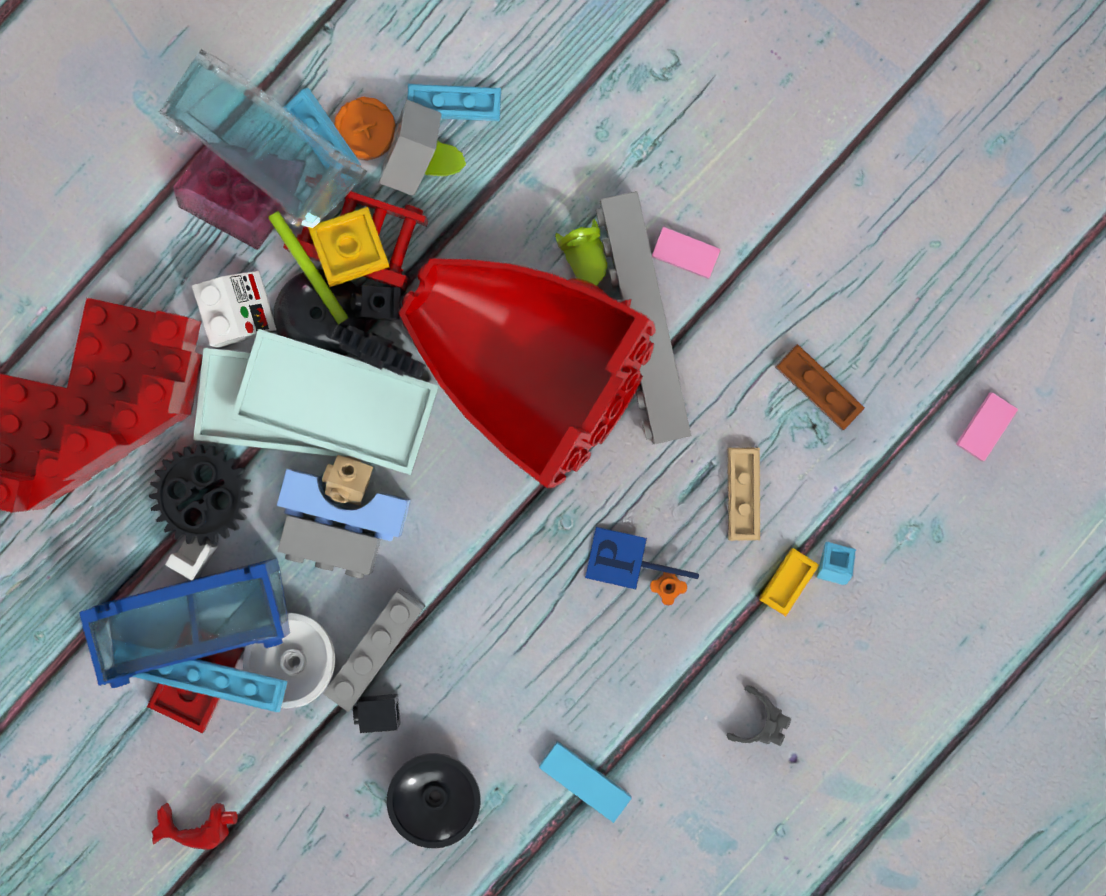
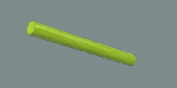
M277 211L269 216L268 219L338 325L347 320L349 317L280 212Z

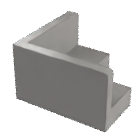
M406 100L396 123L393 142L382 166L380 184L409 195H415L436 150L441 121L440 112Z

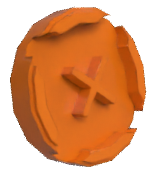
M355 98L356 100L347 102L341 107L335 117L334 125L357 159L368 161L379 158L389 151L393 142L396 128L394 116L385 104L375 98Z

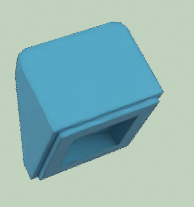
M825 542L817 578L846 585L853 576L856 549Z

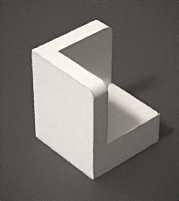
M197 537L192 544H186L185 539L179 551L171 554L165 565L190 580L198 579L218 545L212 544L211 541L207 540L205 545L199 546Z

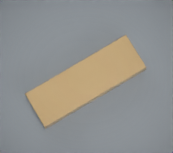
M727 448L728 540H760V448Z

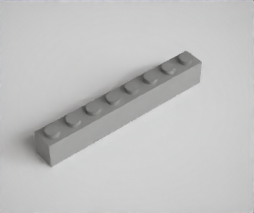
M638 191L603 198L600 200V208L595 209L599 227L605 226L607 238L602 239L606 258L611 257L614 269L609 270L610 280L613 288L618 287L621 298L616 301L622 302L632 299L630 308L650 318L654 322L656 329L654 335L649 338V341L654 343L651 358L648 363L641 365L639 370L640 374L643 375L640 382L641 390L636 391L639 409L645 408L647 420L642 421L646 440L652 439L653 444L690 437L692 435Z

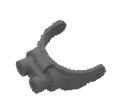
M750 685L745 686L744 690L756 695L764 703L767 713L766 725L761 733L754 738H741L733 733H727L728 740L741 743L760 741L770 744L772 742L781 746L785 738L782 730L783 728L788 729L791 718L783 715L782 710L775 707L764 693L759 692L758 689Z

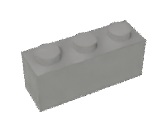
M287 515L277 552L286 554L285 559L293 562L303 563L304 559L315 561V567L333 571L335 566L346 569L345 574L348 576L363 578L364 574L370 575L373 572L381 539L374 537L373 534L349 531L342 526L318 523L311 518Z

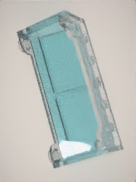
M200 49L159 110V113L168 119L166 125L180 135L187 132L197 138L282 205L281 208L286 212L283 217L298 228L301 224L314 228L361 182L368 172L230 64L203 49Z

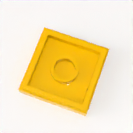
M368 207L308 226L329 287L389 267Z

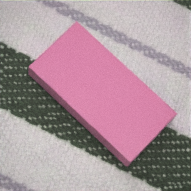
M663 227L652 257L709 279L721 249Z
M993 392L989 393L956 445L980 461H985L1018 409Z

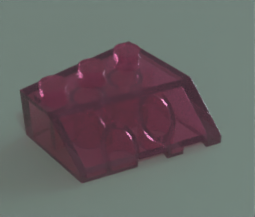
M208 142L173 186L179 208L258 250L274 229L268 217L277 211L283 217L292 205L306 168V162L295 160L294 163L279 160L276 155L266 154V157L247 153L246 149Z

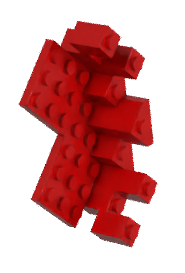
M86 297L67 388L0 373V510L14 513L45 509L68 492H72L92 479L99 472L128 456L129 453L141 445H145L169 427L190 416L203 354L195 353L201 321L158 310L157 312H151Z

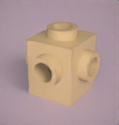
M337 455L334 465H327L322 481L327 483L325 495L340 503L349 502L360 506L371 479L373 466L364 464L359 459L351 456Z

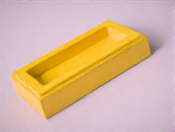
M791 548L759 597V600L786 617L819 564L796 549Z

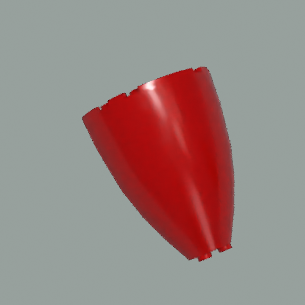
M430 258L428 263L418 273L419 287L415 292L411 290L405 295L402 301V308L399 311V315L418 352L440 387L463 416L507 458L546 488H552L563 483L567 477L564 474L571 470L577 472L590 459L591 452L589 450L591 447L596 446L598 443L602 444L632 400L643 378L639 371L641 365L648 363L653 352L654 343L649 341V338L656 332L654 322L642 313L602 293L552 273L509 263L472 259Z

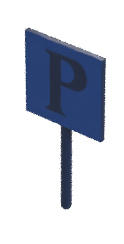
M596 527L585 578L636 590L641 567L698 579L699 574L642 561L647 538Z

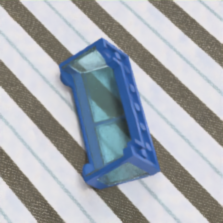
M277 558L101 603L79 612L98 685L102 686L110 683L111 688L129 684V677L239 647L255 643H263L264 648L274 647L282 644V638L290 634L281 571Z

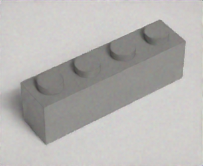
M400 588L323 694L349 712L422 612L425 605Z

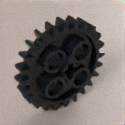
M331 322L325 335L339 342V348L358 356V360L380 370L385 368L400 376L407 373L420 379L426 366L412 359V353L393 345V341L373 332L368 334L351 325H348L346 329Z
M196 445L194 453L190 446H185L183 450L184 456L178 451L172 452L174 462L163 459L162 463L166 470H155L156 475L161 479L160 481L150 482L151 486L158 489L157 493L149 495V498L158 500V504L151 507V511H161V515L156 519V522L166 521L168 523L164 529L165 533L175 529V540L181 539L186 535V544H192L197 537L199 546L206 544L208 536L211 543L214 544L218 542V533L224 539L230 537L228 527L234 531L240 529L235 521L236 519H247V516L241 510L251 508L252 506L244 501V497L253 495V492L244 490V486L249 484L251 479H241L240 475L245 472L246 468L235 469L234 466L238 459L231 458L227 461L228 451L222 450L216 455V446H209L205 453L203 445ZM204 465L209 466L213 472L212 478L208 482L203 481L200 476V470ZM224 479L225 483L203 496L204 500L193 501L183 510H178V505L197 496L199 490L208 489L219 480ZM178 481L182 482L186 488V493L182 498L177 497L174 493V486ZM221 491L226 493L229 498L226 508L219 507L216 502V497ZM193 508L199 509L202 513V520L198 525L190 519V512Z

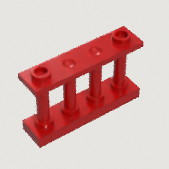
M317 175L316 179L307 176L305 183L310 188L315 189V193L302 232L297 234L296 238L309 258L320 262L308 226L318 223L327 194L345 199L340 216L355 211L357 204L375 209L372 219L378 236L386 214L402 218L404 221L389 267L362 277L392 287H399L405 291L409 279L407 276L402 275L403 269H401L416 223L427 227L428 219L422 215L423 210L411 205H405L403 209L334 186V180L322 175ZM284 243L283 248L290 252L286 244Z

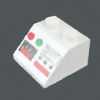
M259 271L222 276L192 285L210 346L222 348L255 338L258 329L270 333L276 331L273 313Z

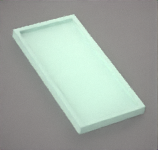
M258 329L230 419L411 475L439 386L406 375L400 376L384 368L380 370L365 362Z
M204 348L193 440L329 456H348L230 419L251 353Z

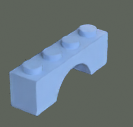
M286 469L277 506L285 508L284 513L291 516L303 517V513L314 515V521L318 523L333 525V521L345 523L344 529L363 533V529L375 531L374 537L392 541L393 537L402 536L411 500L380 492L366 506L359 509H347L335 504L328 495H325L321 476L294 469Z

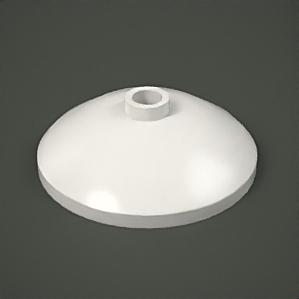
M293 613L287 614L290 634L282 638V644L270 648H264L263 643L247 645L243 657L244 671L288 681L281 708L287 709L306 705L316 699L327 687L335 665L333 643L326 630L315 620ZM273 617L262 623L258 628L274 624ZM298 657L300 664L297 668H294L293 660Z

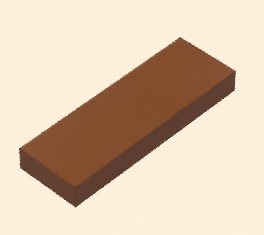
M798 344L775 366L782 375L841 430H845L865 409Z

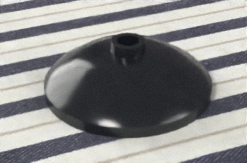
M317 269L329 287L324 270ZM302 272L294 276L281 289L275 302L274 324L277 334L343 356L348 353L339 348V342L325 336L331 322L337 325L338 323L305 273ZM349 280L329 287L349 317L339 326L347 329L348 325L364 331L367 319L354 318V311L351 310L350 305L351 295L355 292L356 285ZM315 308H320L322 311L319 319H313L312 311Z
M423 754L407 761L395 773L387 792V811L394 828L407 841L424 848H443L460 841L473 828L480 811V789L473 773L461 761L445 754ZM438 791L441 794V798L433 800L430 797V793Z

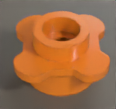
M663 572V575L650 583V589L652 592L659 594L664 605L669 606L674 603V599L679 594H684L687 591V584L684 581H680L675 574ZM667 584H671L670 590L666 589Z

